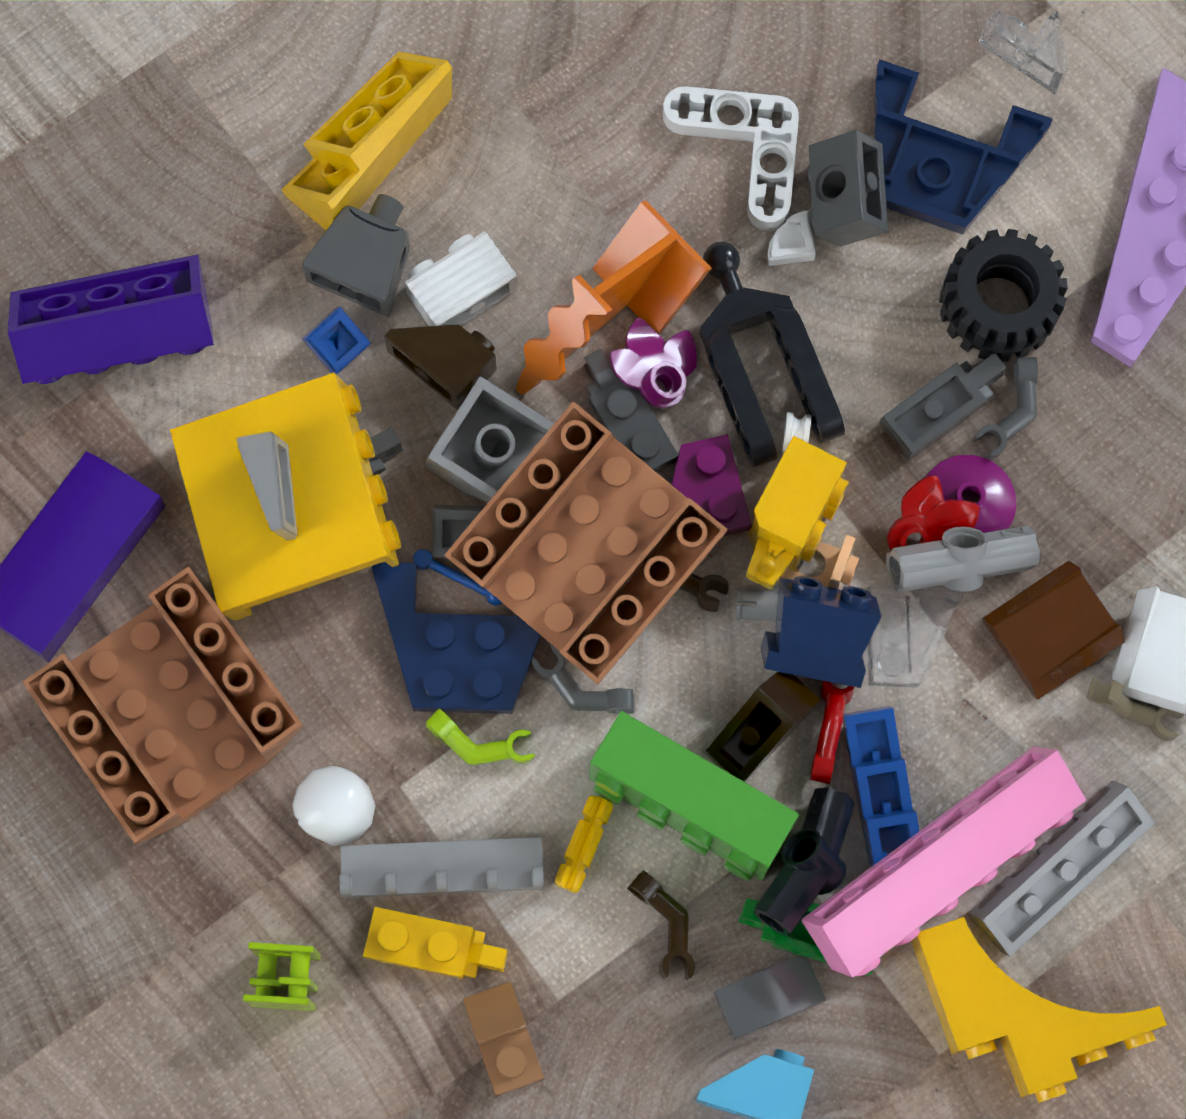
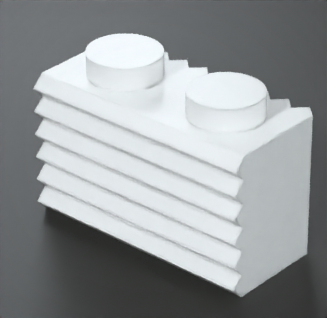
M485 231L475 238L471 234L462 236L449 247L448 255L435 263L431 259L421 262L410 271L408 275L410 279L405 281L407 296L428 326L456 324L462 326L467 324L471 319H475L478 314H482L486 309H490L494 304H498L502 299H506L518 289L515 271Z

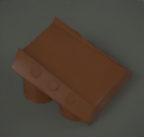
M1069 560L982 618L989 632L1037 700L1057 689L1065 681L1088 666H1093L1103 660L1109 652L1125 642L1121 626L1114 621L1081 572V568Z

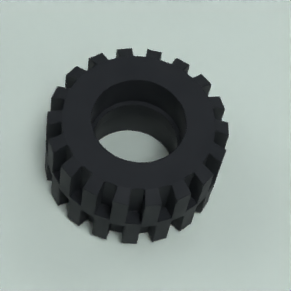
M998 229L987 231L983 241L977 235L968 241L966 249L961 247L958 250L952 264L949 266L939 298V303H943L940 310L942 322L950 321L947 332L952 339L957 336L963 339L960 345L963 350L969 352L972 347L980 350L978 358L985 360L991 353H995L1002 362L1009 361L1012 353H1015L1017 358L1028 356L1032 347L1037 350L1044 344L1065 307L1067 298L1064 295L1068 289L1067 278H1060L1064 267L1060 260L1052 262L1050 258L1054 251L1047 244L1043 248H1039L1035 245L1038 238L1029 233L1026 240L1018 238V230L1008 229L1005 236H999ZM991 278L1009 280L1022 289L1028 301V308L1014 314L997 312L983 302L979 296L977 284Z

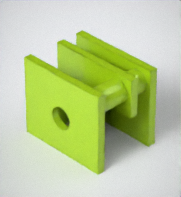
M249 942L248 949L256 956H259L257 978H249V985L256 988L255 995L244 994L243 1001L255 1008L316 1011V1005L307 998V992H317L318 986L309 979L310 960L320 961L321 954L316 948L304 945ZM277 959H291L289 977H279V980H277ZM288 990V996H274V991Z

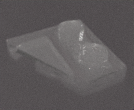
M870 585L866 591L876 597L882 617L867 646L868 686L918 687L922 684L928 672L931 658L935 649L942 642L947 631L945 628L955 607L960 603L963 592L949 588L928 587L897 593L892 586Z

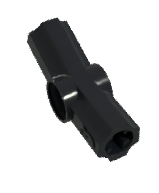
M830 787L816 788L810 799L801 830L793 834L782 848L781 857L785 865L753 911V914L763 924L769 926L778 934L789 937L817 895H824L836 889L846 875L847 867L839 854L855 802L847 793L836 791Z

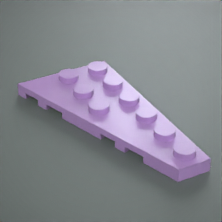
M1162 68L1158 77L1155 97L1149 112L1146 131L1136 162L1118 240L1111 259L1112 263L1107 283L1103 290L1090 341L1130 368L1186 286V81L1165 68Z

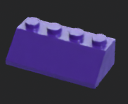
M199 255L11 292L8 336L22 384L35 381L39 384H49L69 374L79 372L98 374L114 365L129 362L136 365L147 364L157 359L158 356L173 353L191 355L202 351L207 346L214 345L213 326Z

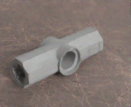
M1029 526L987 533L970 527H954L943 533L942 540L892 548V551L887 553L886 569L889 574L890 585L897 593L940 585L955 591H972L981 587L986 577L1032 570L1033 566L1039 565L1040 549L1036 541V533Z

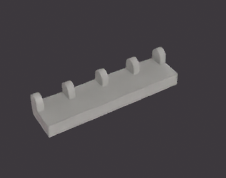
M1112 780L1105 786L1107 794L1087 812L1079 810L1072 817L1075 823L1051 845L1043 843L1036 850L1039 856L1014 879L1007 876L1000 883L1003 889L981 909L974 906L967 913L978 927L985 930L1002 953L1011 957L1155 824L1128 786Z
M542 837L340 846L341 875L339 884L340 895L343 899L544 890Z

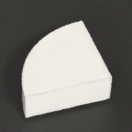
M809 211L792 215L777 229L769 243L767 266L814 261L816 254Z

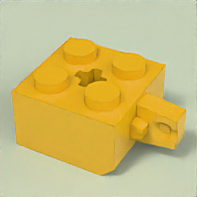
M795 436L792 437L753 512L754 520L748 533V538L754 553L746 574L748 579L772 590L788 568L795 571L801 559L810 563L827 526L826 523L822 522L823 517L832 521L844 498L843 494L849 484V481L842 478L847 462Z

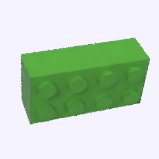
M620 711L590 761L589 780L596 784L593 788L594 792L616 805H619L623 799L639 809L636 816L658 830H663L665 825L682 834L680 842L691 850L703 856H706L709 850L727 860L724 864L725 869L745 881H750L752 876L761 881L763 880L799 816L792 809L623 711Z

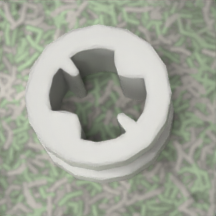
M787 412L781 455L786 451L793 436L807 443L809 442L811 415L805 414L802 419H797L793 413Z

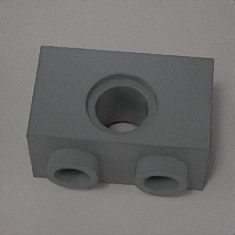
M853 130L808 145L810 164L807 168V175L811 184L812 196L810 221L814 229V235L841 247L888 233L882 143L858 130Z

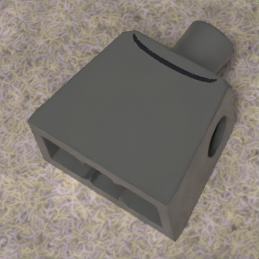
M379 194L369 213L352 206L344 207L305 258L302 267L306 281L388 317L393 307L410 247L408 232L395 225L404 206L393 197Z

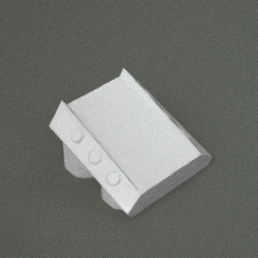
M1158 586L1138 590L1133 609L1124 623L1122 633L1125 642L1122 644L1119 657L1115 662L1112 680L1124 686L1122 693L1127 697L1186 715V598L1160 591Z

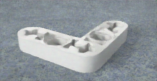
M688 86L677 87L671 90L666 95L663 103V121L672 132L688 136L753 142L747 215L751 224L760 230L774 231L778 229L788 219L791 207L799 113L794 102L778 95ZM680 103L689 104L691 112H689L687 119L678 118ZM705 104H711L709 122H703ZM732 105L742 111L744 118L736 125H726L719 120L717 112L724 106ZM752 109H758L756 127L750 126ZM773 112L782 113V120L784 121L781 128L772 127V120L770 119ZM768 153L779 154L784 158L786 167L779 173H768L762 169L760 159ZM766 186L775 187L774 207L776 209L773 212V216L764 215V209L761 207L765 200Z

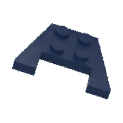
M879 59L875 72L874 139L882 143L886 208L963 235L1048 133L1053 118L1013 105L998 147L990 146L906 117L904 114L916 85L919 72Z
M386 562L373 565L372 571L413 711L436 712L440 709L443 712L513 714L541 635L518 615L416 613L417 563L399 562V565L391 567Z

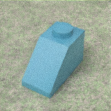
M775 1049L773 1057L764 1054L700 1089L695 1103L748 1119H801L814 1069L803 1066L805 1057L785 1050Z

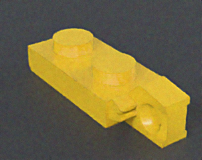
M374 907L363 957L378 962L463 979L464 977L476 978L478 967L504 972L508 950L483 944L485 932L474 930L473 927Z

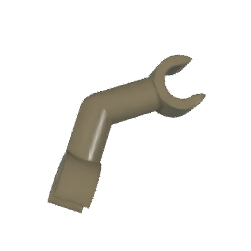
M1092 677L1086 696L1089 700L1109 707L1121 718L1151 727L1153 733L1162 740L1170 741L1179 736L1174 731L1166 730L1162 726L1161 718L1164 715H1169L1180 719L1185 714L1163 707L1157 709L1132 701L1122 693L1124 686L1121 683L1112 680L1110 686Z

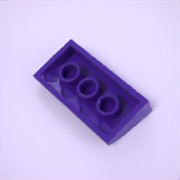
M86 451L0 564V630L49 663L165 508L160 495L118 468Z

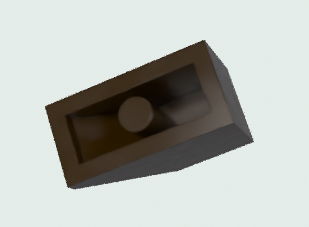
M459 324L390 329L384 335L387 352L457 410L481 376L488 380L497 370L496 355L493 353L495 347L480 332L474 330L470 334Z
M776 672L756 689L706 749V752L731 775L746 782L797 729L821 700L795 675Z

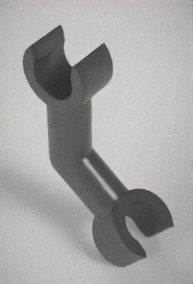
M1036 357L1017 358V363L1013 364L1014 384L1017 387L1018 409L997 425L989 424L983 426L974 438L973 442H977L985 435H993L998 440V447L989 454L987 459L998 457L1006 448L1007 441L1034 421L1037 416L1036 384L1038 364Z
M552 644L551 649L558 658L557 665L554 668L544 669L532 657V664L536 673L544 679H550L571 709L576 711H606L613 714H619L620 711L626 714L634 713L633 689L616 688L606 691H582L565 668L564 656Z

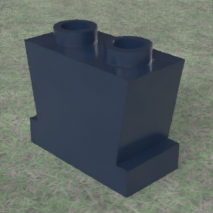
M797 576L794 580L780 577L775 633L765 631L760 648L764 669L861 688L866 673L862 656L882 617L876 597L859 587L845 586L840 590L825 587L821 582L810 577Z

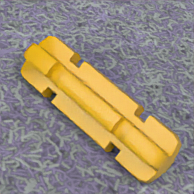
M595 795L588 797L582 811L584 818L583 820L579 819L565 852L564 859H566V862L560 865L556 874L555 884L558 887L573 893L580 891L586 877L584 869L590 867L604 829L601 827L603 824L608 823L613 810V804L607 799Z

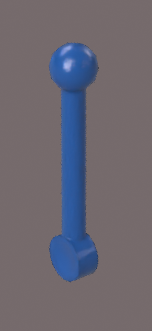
M419 549L414 553L413 561L417 563L418 569L427 570L430 568L486 596L488 603L498 606L502 604L499 599L487 589L482 588L473 579L434 560L430 551Z

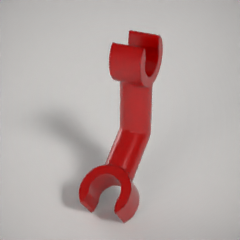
M823 681L820 694L825 701V708L810 771V780L830 784L845 705L851 701L855 687L847 686L844 689H838L828 681Z

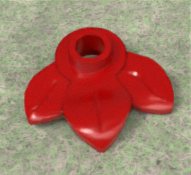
M936 475L927 476L908 489L902 497L901 517L891 525L888 531V547L892 551V548L906 546V539L912 533H920L918 544L942 540L943 533L954 527L974 528L979 517V505L967 500L944 501L942 486Z

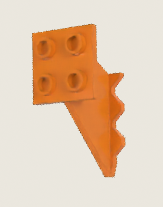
M647 201L639 204L592 268L604 281L592 288L581 275L575 276L572 279L574 294L572 305H556L552 307L547 314L549 336L547 338H531L524 345L526 367L521 372L515 388L521 395L528 393L539 385L542 380L556 381L562 378L566 372L565 359L578 348L586 346L590 341V337L626 306L639 318L648 323L658 334H661L711 270V267Z

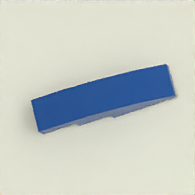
M891 706L845 713L843 716L849 762L870 868L919 832L917 812L912 807L905 759L901 757L894 708Z

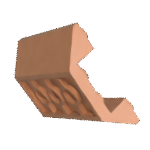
M573 401L444 556L482 588L492 593L560 651L559 653L599 685L728 529L692 499L685 497L619 442L608 429Z
M189 566L148 594L153 605L72 661L63 653L22 681L135 845L180 826L195 817L268 765L303 727L299 718Z

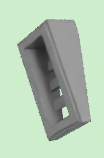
M273 432L238 437L239 451L271 531L285 540L296 539L298 535L288 444Z

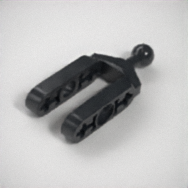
M725 241L715 242L710 245L704 252L703 260L711 267V270L708 272L709 275L720 280L726 296L702 324L699 335L704 345L710 368L751 466L754 468L776 460L777 451L765 417L730 334L767 321L770 323L775 340L806 415H811V427L818 441L824 443L845 435V427L840 410L803 321L794 308L790 296L743 288L736 272L740 265V255L737 249Z

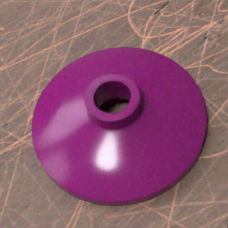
M958 455L941 461L928 473L927 476L936 475L940 480L944 501L963 500L962 492L965 490H972L977 493L979 502L976 504L979 505L980 511L974 529L980 530L983 533L1009 529L1016 513V494L1011 480L998 465L980 456Z

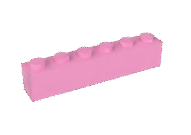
M1033 746L801 920L831 970L852 978L867 974L879 965L881 961L879 957L892 947L901 946L913 940L920 932L919 927L933 916H941L954 909L959 903L958 897L970 888L984 885L992 880L998 873L997 868L1004 862L1029 852L1035 846V839L1048 829L1058 828L1067 823L1074 815L1073 810L1084 803L1086 798L1058 750Z

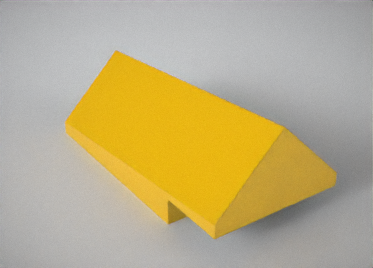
M398 51L303 144L313 159L281 191L326 231L344 207L352 206L360 209L452 99V66L444 59Z

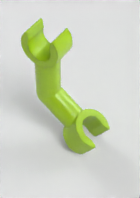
M440 709L425 722L427 724L426 727L439 740L446 743L469 765H479L507 759L517 764H526L535 758V754L518 755L512 747L515 740L531 736L532 732L528 730H516L506 740L476 745Z

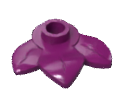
M642 318L635 319L625 337L626 349L614 350L609 354L612 369L625 385L640 390L643 398L652 406L661 409L671 408L683 398L686 390V377L696 368L697 353L694 339L689 330H684L664 341ZM655 380H659L665 385L666 392L659 389Z

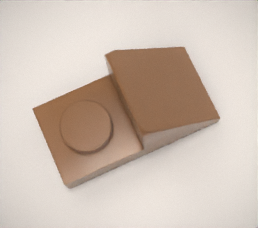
M511 982L463 998L495 1096L497 1097L544 1080Z

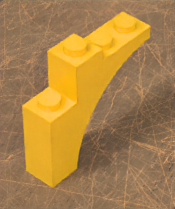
M965 917L920 931L911 940L951 1054L953 1055L965 1050L967 1058L970 1060L996 1051L997 1047L994 1040L1000 1039L1020 1097L1035 1093L1036 1099L1040 1103L1066 1094L1067 1090L1064 1083L1078 1078L1071 1058L1076 1057L1080 1067L1108 1057L1105 1049L1106 1046L1124 1041L1126 1049L1129 1050L1156 1041L1153 1030L1167 1026L1160 1006L1126 1013H1095L1058 1005L1034 994L1006 975L989 958L969 929Z

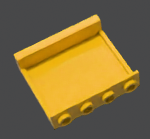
M334 372L170 429L217 606L226 617L234 621L253 615L251 607L352 572L382 562H386L391 567L399 565L395 550L401 548V541L392 520L386 521L382 504L388 502L387 492L381 477L378 474L373 476L369 458L375 457V452L366 429L360 430L356 418V413L362 411L358 394L352 384L347 385ZM273 432L288 444L298 535L296 539L285 540L271 531L239 451L238 437Z

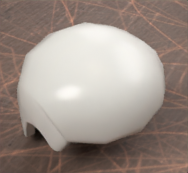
M333 765L310 772L297 786L292 804L294 816L298 819V825L309 835L331 846H341L359 839L372 824L376 806L369 786L360 777L348 769Z

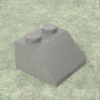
M480 376L427 457L424 468L463 493L488 503L554 423Z

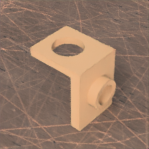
M846 534L841 549L820 542L816 552L824 558L825 570L819 576L810 578L818 580L825 587L839 589L841 583L850 586L860 559L851 555L856 537ZM788 568L781 578L794 580L795 577L804 575L799 572L798 568L795 571Z

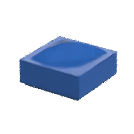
M336 307L302 338L330 373L334 372L336 375L371 344L341 307Z

